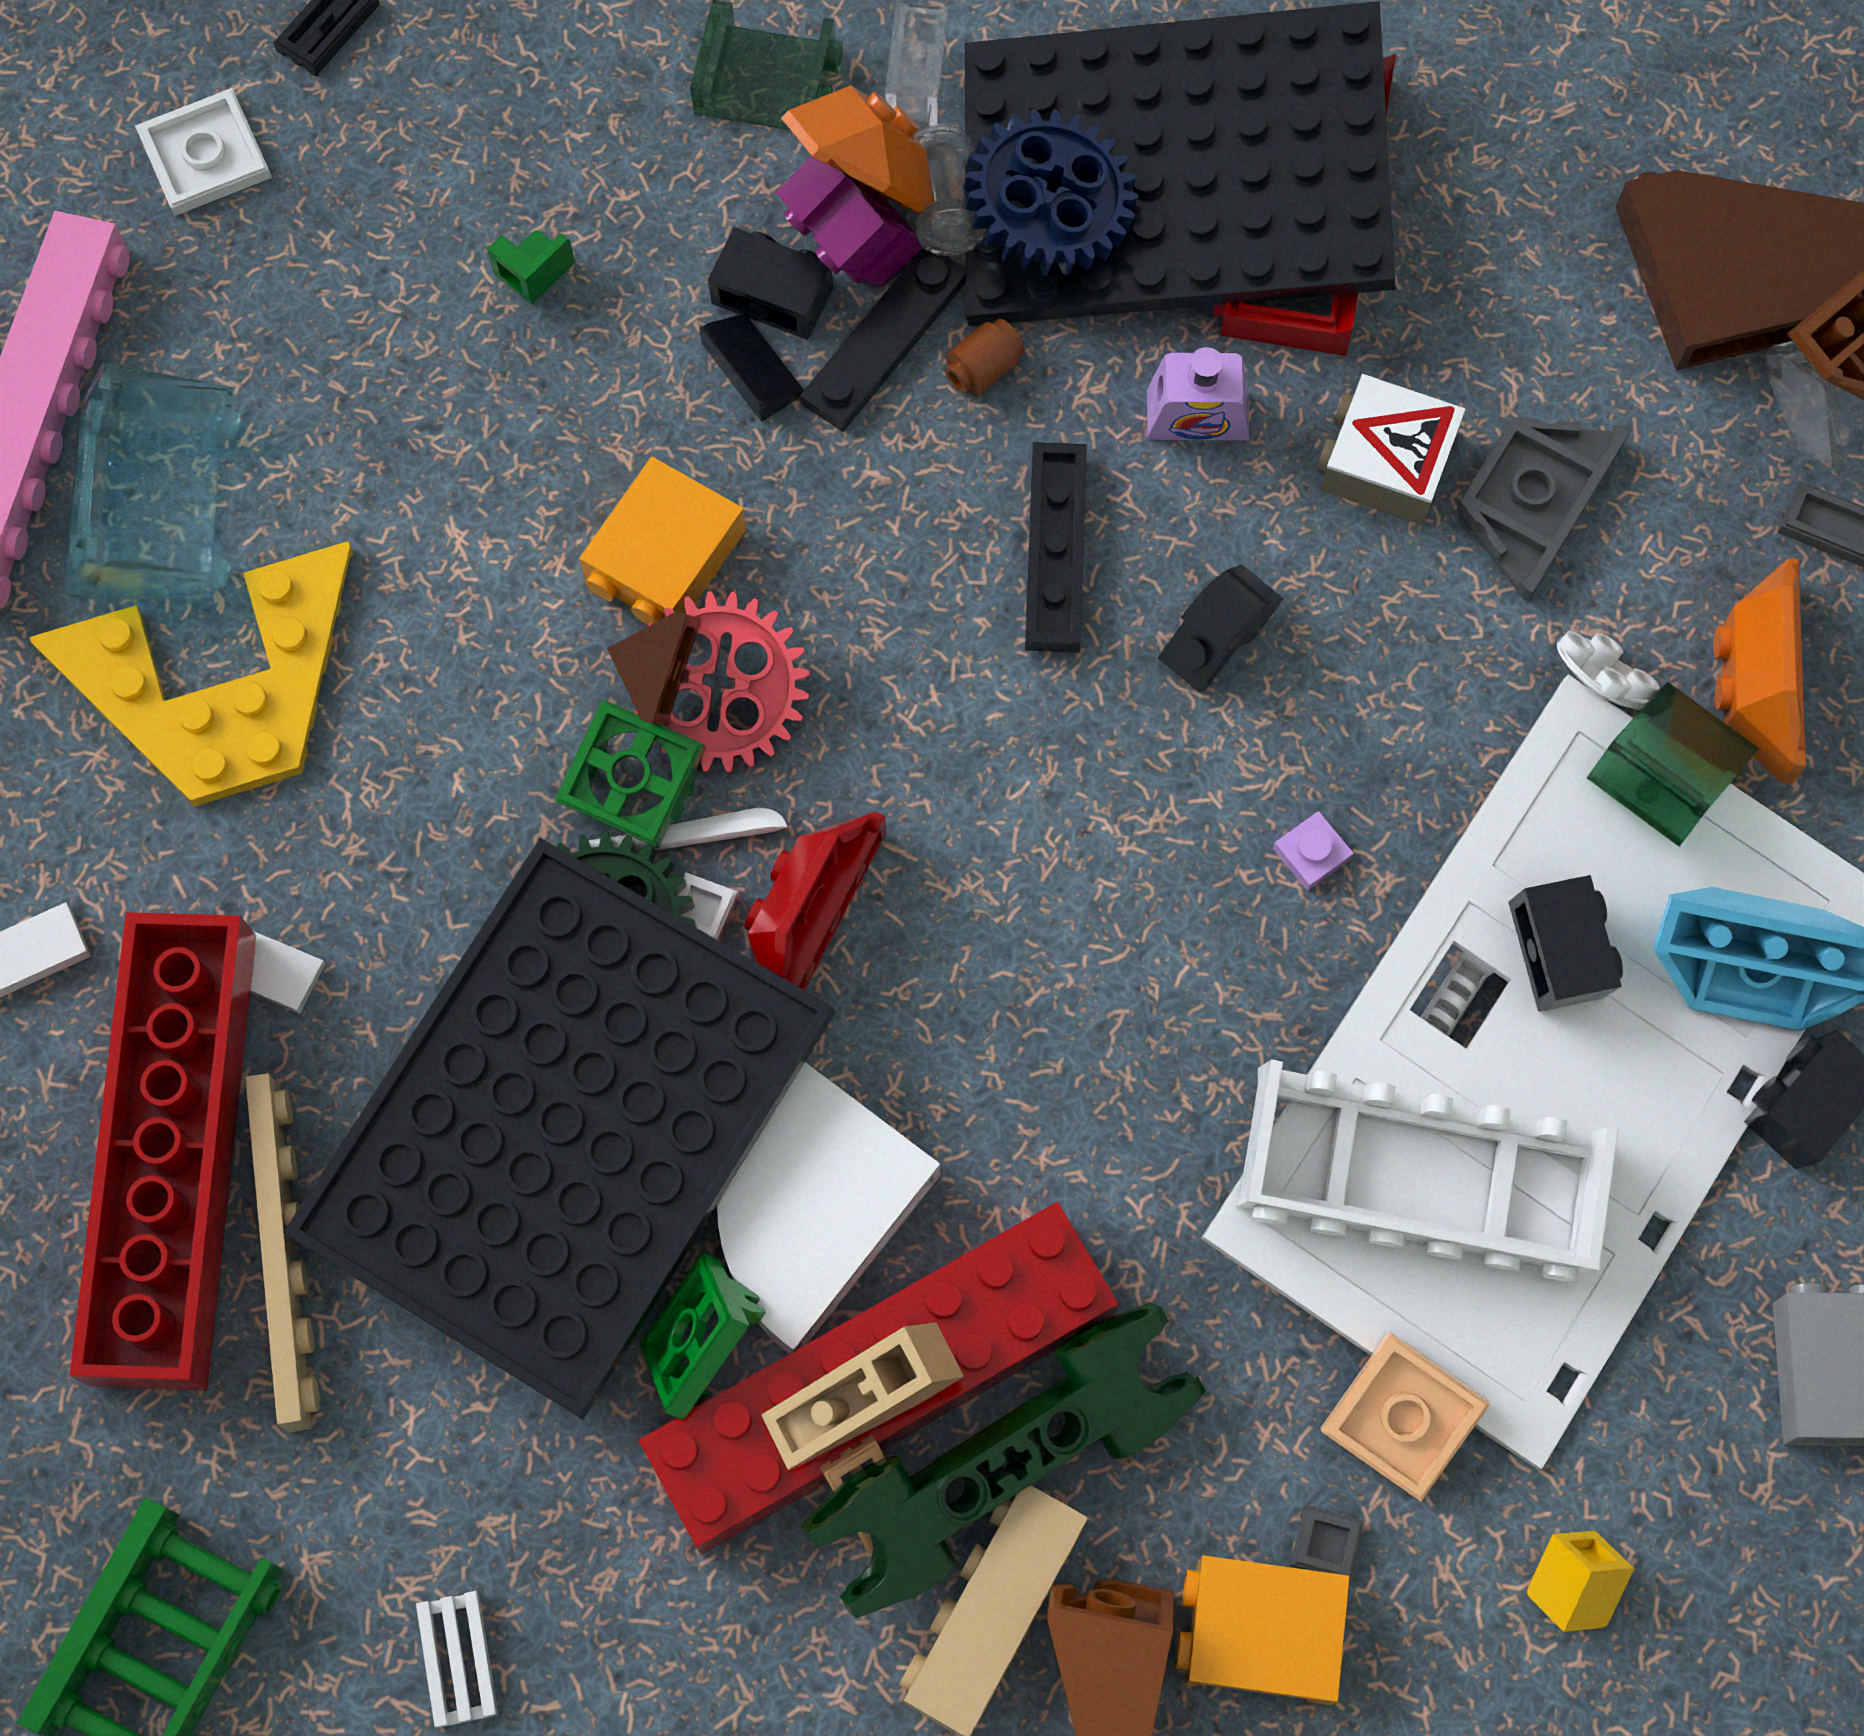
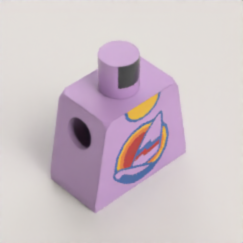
M1209 347L1200 348L1194 353H1169L1164 355L1147 388V440L1249 441V394L1243 356L1237 353H1219L1217 350Z

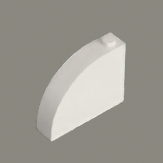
M806 1062L717 1204L721 1245L731 1277L760 1297L757 1305L764 1308L766 1314L759 1322V1325L788 1354L808 1344L940 1177L939 1162Z

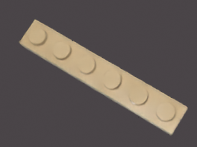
M269 1073L245 1078L277 1425L290 1433L312 1429L311 1413L320 1410V1394L316 1377H307L305 1354L313 1353L315 1347L311 1320L309 1317L302 1318L300 1295L309 1293L307 1267L304 1259L296 1260L295 1240L283 1233L300 1208L298 1202L291 1203L289 1181L298 1179L297 1157L294 1147L292 1145L286 1146L284 1125L292 1124L293 1122L292 1103L288 1090H280V1086Z

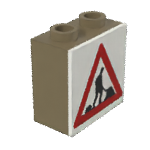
M1362 374L1355 394L1344 393L1334 420V424L1342 426L1337 441L1327 438L1316 468L1325 472L1321 491L1424 525L1465 408Z

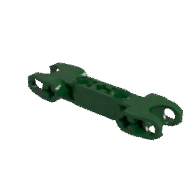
M1149 1302L1111 1318L1091 1323L1069 1337L1055 1351V1355L1067 1376L1066 1378L1041 1394L1032 1397L946 1452L911 1477L899 1456L893 1455L866 1466L844 1480L834 1493L812 1512L800 1526L807 1539L816 1547L823 1544H831L844 1536L858 1532L870 1534L873 1545L870 1564L859 1577L847 1585L846 1590L840 1595L847 1611L855 1618H859L900 1601L917 1597L940 1582L953 1571L957 1564L945 1542L946 1538L969 1523L978 1520L1069 1461L1097 1440L1101 1439L1112 1459H1120L1137 1453L1164 1436L1205 1393V1389L1199 1377H1193L1188 1372L1172 1375L1161 1382L1148 1386L1141 1382L1138 1370L1141 1351L1154 1337L1162 1332L1164 1326L1169 1322L1162 1307ZM1063 1411L1065 1425L1062 1431L1057 1436L1049 1438L1047 1429L1051 1418ZM1008 1447L1012 1448L1006 1453L1009 1463L1005 1467H1001L1006 1461L1003 1451ZM976 1466H982L981 1469H979L978 1471L976 1470ZM964 1477L965 1489L962 1495L956 1501L946 1503L945 1493L948 1485L954 1479Z

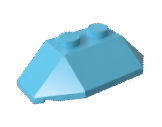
M1716 887L1669 895L1653 949L1690 1009L1801 1031L1840 1015L1861 1002L1864 1004L1863 926L1824 909Z

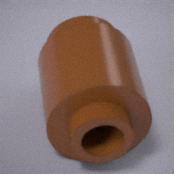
M998 318L993 323L984 322L946 353L945 358L948 366L945 368V374L959 392L965 394L970 391L973 395L980 396L1018 365V357L1025 352L1024 343L1017 331L1004 319Z

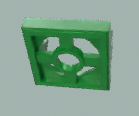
M602 699L554 801L647 844L650 843L659 849L670 823H674L682 815L684 799L686 796H691L694 791L695 776L693 774L706 746L662 725L643 721L638 714ZM623 733H637L630 749L619 751L615 755L607 753L608 740ZM655 740L662 744L670 757L672 782L652 773L651 764L647 760V756ZM627 757L638 758L643 763L645 770L642 781L632 788L620 787L614 780L615 766L620 760ZM597 768L606 772L607 780L612 787L604 805L598 802L590 787V781L594 778ZM643 790L664 798L658 805L645 813L629 816L621 814L628 797L639 794Z
M705 1253L696 1260L640 1342L641 1350L665 1412L682 1420L685 1419L693 1406H698L706 1400L709 1395L706 1387L743 1336L749 1324H759L766 1314L765 1309L757 1305L760 1297L740 1282L728 1278L721 1261ZM716 1310L719 1317L718 1324L703 1343L706 1323ZM693 1320L690 1336L682 1346L684 1332ZM682 1357L688 1358L690 1362L688 1366L680 1362Z

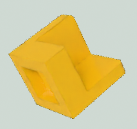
M1596 1531L1552 1534L1527 1588V1595L1563 1632L1604 1628L1608 1625L1635 1568Z

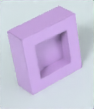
M1319 811L1277 840L1273 846V850L1307 891L1352 860L1354 855Z

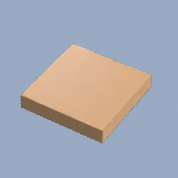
M1388 1331L1320 1429L1322 1433L1421 1502L1491 1403L1395 1334Z

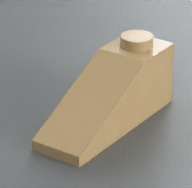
M936 1322L905 1326L766 1411L761 1416L787 1469L790 1470L917 1406L964 1376Z

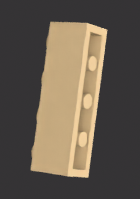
M1032 1485L996 1507L989 1522L999 1528L988 1548L978 1543L976 1544L960 1573L961 1577L969 1581L958 1602L947 1597L930 1627V1631L939 1635L927 1657L917 1652L901 1679L899 1685L909 1690L903 1700L906 1706L958 1736H971L1083 1531L1088 1517Z

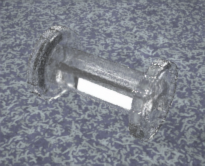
M937 124L935 126H927L917 131L914 136L927 150L934 204L924 208V211L917 217L915 223L917 240L922 245V248L935 255L953 256L955 254H963L975 248L983 240L986 233V228H972L971 225L977 211L965 210L964 206L966 198L963 190L962 174L965 172V166L968 164L971 154L974 153L972 140L964 130L953 125Z

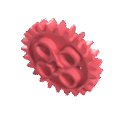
M707 592L705 608L700 609L697 608L689 596L685 597L686 614L701 619L697 635L705 636L710 640L712 654L705 664L700 666L687 664L678 693L684 690L697 691L703 700V710L697 719L686 722L680 720L672 710L668 725L664 727L706 746L701 757L703 771L709 772L716 757L722 759L726 772H732L734 757L739 755L742 756L749 767L755 766L753 750L760 747L766 754L772 757L775 755L769 739L776 735L781 739L789 741L792 737L783 726V723L786 719L793 721L803 720V716L792 708L793 701L809 699L807 692L795 688V681L810 676L809 670L794 668L793 661L805 653L804 648L795 647L787 649L785 643L791 638L794 630L792 627L776 633L773 626L777 621L778 612L774 610L763 619L757 617L759 601L755 598L747 605L745 610L738 609V599L735 592L730 593L725 606H718L713 592ZM668 607L664 609L666 616L674 613ZM729 633L732 636V643L726 674L729 678L735 680L734 689H725L723 691L718 729L711 732L708 729V720L714 691L713 688L705 685L706 675H716L721 637L723 634ZM747 644H758L767 652L768 661L766 667L755 675L742 673L736 664L738 651ZM740 698L752 700L759 710L757 723L748 730H737L728 720L727 712L729 706ZM662 746L661 752L666 754V751Z

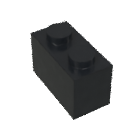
M734 227L708 278L711 304L740 315L746 314L750 319L808 340L833 290L832 271L819 259L815 252L805 249L797 251L778 244L765 233L758 231L749 233Z
M1591 875L1528 887L1508 901L1538 1012L1603 999L1622 987L1620 981L1623 975L1621 956L1617 948L1610 945L1605 928L1607 921L1606 903L1601 892L1594 889Z
M1838 1030L1817 1038L1810 1034L1802 1039L1788 1054L1787 1060L1792 1065L1780 1079L1777 1076L1772 1077L1755 1093L1752 1102L1757 1107L1744 1121L1794 1169L1820 1162L1864 1109V1054Z

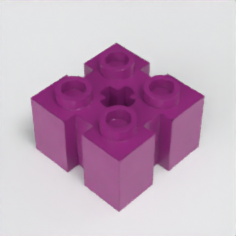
M812 156L776 191V194L788 207L784 212V216L790 224L804 236H807L810 232L815 236L814 239L820 245L815 250L819 259L834 273L839 274L843 270L858 284L865 280L880 288L883 287L926 245V242L904 216L890 205L887 197Z

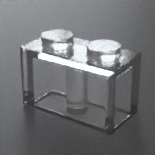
M896 3L885 100L893 109L896 106L903 109L917 124L919 130L938 132L948 50V7Z

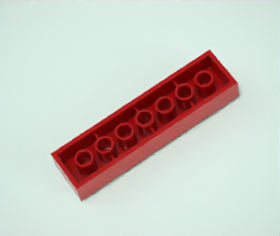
M126 912L69 1374L70 1377L89 1387L208 1390L257 936L241 915Z
M1057 1201L693 1408L684 1420L676 1418L638 1441L694 1545L702 1555L827 1483L819 1467L829 1460L832 1463L841 1458L840 1453L848 1448L852 1450L862 1444L861 1440L872 1435L881 1451L1056 1351V1348L1062 1342L1091 1323L1115 1316L1119 1303ZM937 1323L964 1376L963 1378L890 1420L794 1469H787L761 1416L763 1413L905 1326Z

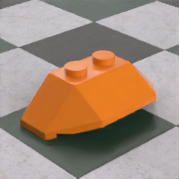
M850 85L790 109L781 117L812 157L843 172L898 203L899 206L905 209H910L927 218L935 211L927 150L914 136L919 127L899 106L893 109L877 92L874 91L870 96H867Z
M1788 558L1733 607L1724 624L1716 627L1713 640L1714 657L1716 659H1723V677H1718L1716 681L1714 701L1716 710H1724V729L1776 779L1784 784H1793L1806 767L1799 582L1800 559Z

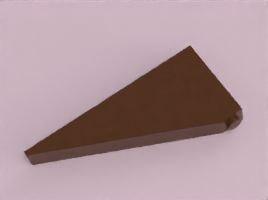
M1673 170L1660 174L1644 172L1633 177L1630 181H1626L1616 205L1617 213L1675 370L1794 343L1787 333L1864 270V203Z

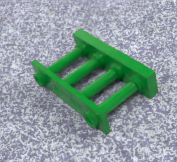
M145 1497L16 1723L43 1736H55L58 1728L65 1730L69 1726L87 1736H142L83 1704L84 1697L78 1694L91 1671L98 1673L102 1669L177 1709L162 1736H191L258 1614L266 1616L276 1604L283 1588V1583L277 1579L283 1569L263 1558H260L252 1574L178 1536V1528L173 1525L179 1514ZM166 1557L239 1596L221 1630L146 1591L147 1584L142 1580L154 1559L161 1561ZM135 1613L208 1652L190 1686L115 1647L116 1641L111 1638V1635L122 1615L129 1617Z

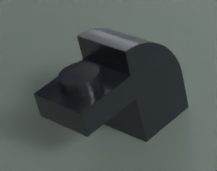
M1239 565L1227 569L1217 576L1180 617L1184 622L1160 653L1158 659L1198 692L1204 691L1209 687L1237 647L1250 643L1255 639L1284 598L1245 566Z

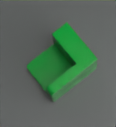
M536 230L518 247L501 235L487 248L494 274L531 305L575 264L571 241L562 233L552 241L542 232Z

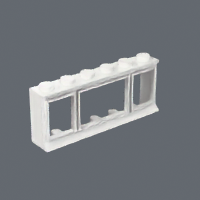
M1272 1059L1258 1068L1255 1106L1240 1197L1236 1205L1253 1209L1252 1219L1277 1225H1287L1288 1217L1311 1221V1231L1332 1236H1346L1347 1228L1369 1232L1368 1242L1394 1248H1404L1405 1240L1427 1244V1254L1448 1259H1462L1463 1251L1485 1255L1484 1265L1503 1270L1519 1271L1521 1263L1541 1266L1542 1277L1559 1281L1577 1282L1578 1274L1599 1271L1619 1129L1605 1127L1589 1132L1567 1127L1568 1121L1560 1118L1544 1117L1534 1121L1510 1116V1109L1489 1105L1481 1109L1455 1105L1452 1104L1453 1098L1446 1095L1429 1094L1420 1098L1395 1093V1086L1386 1083L1372 1082L1366 1086L1337 1081V1074L1331 1072L1313 1071L1308 1075L1282 1070L1283 1062ZM1277 1098L1338 1110L1324 1200L1263 1189ZM1358 1114L1497 1141L1484 1232L1344 1205ZM1518 1146L1582 1158L1570 1249L1505 1237Z

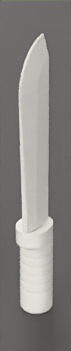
M752 808L669 825L659 849L656 847L654 849L656 851L771 833L787 828L784 818L774 810ZM626 835L611 837L614 847L619 848ZM632 837L635 842V853L638 854L647 843ZM600 839L588 840L592 848L599 847Z

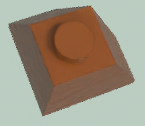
M1114 1578L1096 1580L1095 1588L1088 1593L1076 1594L1077 1587L1071 1584L1052 1586L1047 1621L1076 1736H1152L1173 1634V1591Z

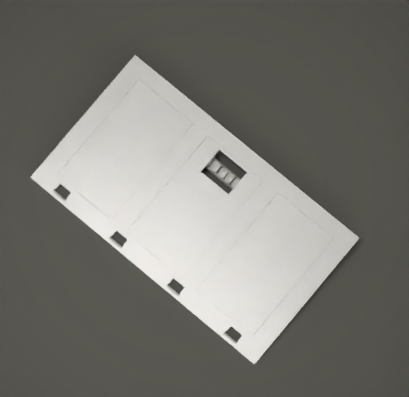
M1568 674L1553 694L1308 1074L1313 1071L1331 1072L1337 1074V1081L1366 1086L1372 1082L1386 1083L1395 1086V1093L1420 1098L1429 1094L1446 1095L1453 1098L1452 1104L1481 1109L1489 1105L1510 1109V1116L1534 1121L1544 1117L1560 1118L1568 1121L1567 1127L1589 1132L1605 1127L1619 1129L1599 1271L1578 1274L1577 1282L1559 1281L1542 1277L1541 1266L1521 1263L1519 1271L1486 1266L1484 1265L1485 1255L1463 1251L1462 1259H1448L1429 1255L1426 1253L1427 1244L1405 1240L1404 1248H1394L1368 1242L1369 1232L1349 1228L1346 1230V1236L1316 1233L1310 1230L1311 1221L1288 1217L1287 1225L1260 1222L1252 1219L1253 1209L1236 1206L1237 1200L1240 1197L1243 1174L1201 1239L1370 1356L1388 1331L1395 1334L1486 1398L1491 1404L1477 1422L1475 1428L1534 1468L1541 1470L1748 1125L1744 1121L1757 1107L1752 1102L1753 1096L1769 1079L1778 1076L1787 1061L1788 1054L1796 1046L1805 1029L1800 1031L1690 1009L1653 949L1669 895L1716 887L1824 909L1864 927V873ZM1591 875L1594 889L1601 892L1606 903L1607 921L1605 928L1610 945L1615 946L1621 956L1623 975L1620 981L1622 987L1603 999L1538 1012L1508 901L1528 887ZM1453 944L1462 950V953L1421 1017L1410 1011V1008ZM1496 973L1506 980L1508 984L1468 1047L1465 1048L1449 1036L1486 978ZM1741 1069L1750 1075L1757 1076L1742 1104L1738 1099L1727 1093ZM1290 1100L1272 1128L1263 1189L1324 1200L1337 1109ZM1358 1114L1344 1205L1484 1232L1497 1141ZM1518 1146L1505 1237L1570 1249L1582 1158ZM1652 1215H1655L1670 1224L1652 1251L1650 1247L1638 1239ZM1564 1365L1571 1371L1578 1372L1579 1375L1561 1404L1559 1399L1548 1393L1547 1390L1561 1366Z

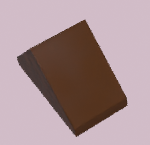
M676 611L607 648L641 720L652 724L668 725L700 626V618Z

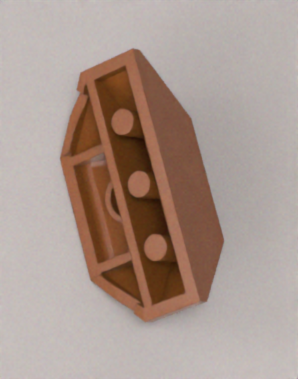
M1863 270L1787 333L1821 378L1864 400Z

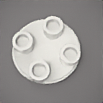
M1567 631L1557 641L1558 652L1569 670L1594 693L1612 703L1635 710H1644L1650 706L1651 699L1660 688L1658 683L1646 672L1637 668L1632 669L1618 660L1623 654V649L1612 638L1602 633H1596L1592 640H1589L1576 632Z

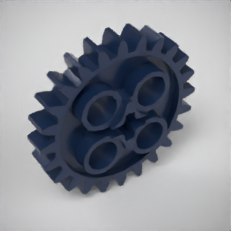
M1032 109L1027 124H1024L1021 118L1014 113L1009 119L1007 128L995 123L989 138L981 136L975 153H972L970 156L963 190L969 192L964 205L965 210L977 211L971 226L973 229L989 228L984 241L986 247L998 242L1005 245L1001 254L1002 260H1007L1014 253L1021 255V270L1025 271L1032 260L1040 262L1042 275L1047 276L1052 263H1058L1063 274L1067 276L1070 274L1076 260L1085 271H1088L1092 266L1095 256L1106 261L1113 246L1120 247L1126 235L1125 230H1129L1135 214L1132 211L1138 200V194L1132 192L1131 189L1136 180V175L1122 173L1129 160L1128 156L1119 155L1112 157L1111 153L1116 140L1112 138L1101 143L1096 140L1100 127L1097 124L1090 127L1086 132L1080 130V116L1077 114L1074 115L1067 125L1061 123L1059 111L1056 109L1053 110L1049 121H1042L1038 111ZM1026 158H1033L1039 161L1040 164L1031 163ZM1076 176L1084 177L1091 183L1082 182ZM1009 201L1019 202L1022 205H1024L1025 208H1017L1013 206ZM1060 220L1070 221L1076 227L1066 226Z

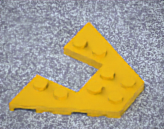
M349 541L244 572L243 575L270 669L165 701L142 613L137 605L32 636L30 641L36 650L84 695L195 807L303 773L308 751L309 733L313 729L318 708L316 703L323 673H326L334 639L332 634L336 617L340 613L341 595L349 561L353 557V551Z

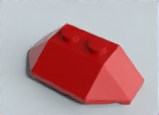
M874 811L798 837L791 852L784 849L780 853L770 875V880L775 882L766 900L756 899L744 924V928L749 930L750 949L756 963L804 991L806 990L887 834L885 815Z

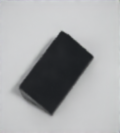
M746 314L710 322L699 328L702 345L761 422L800 398L804 389Z

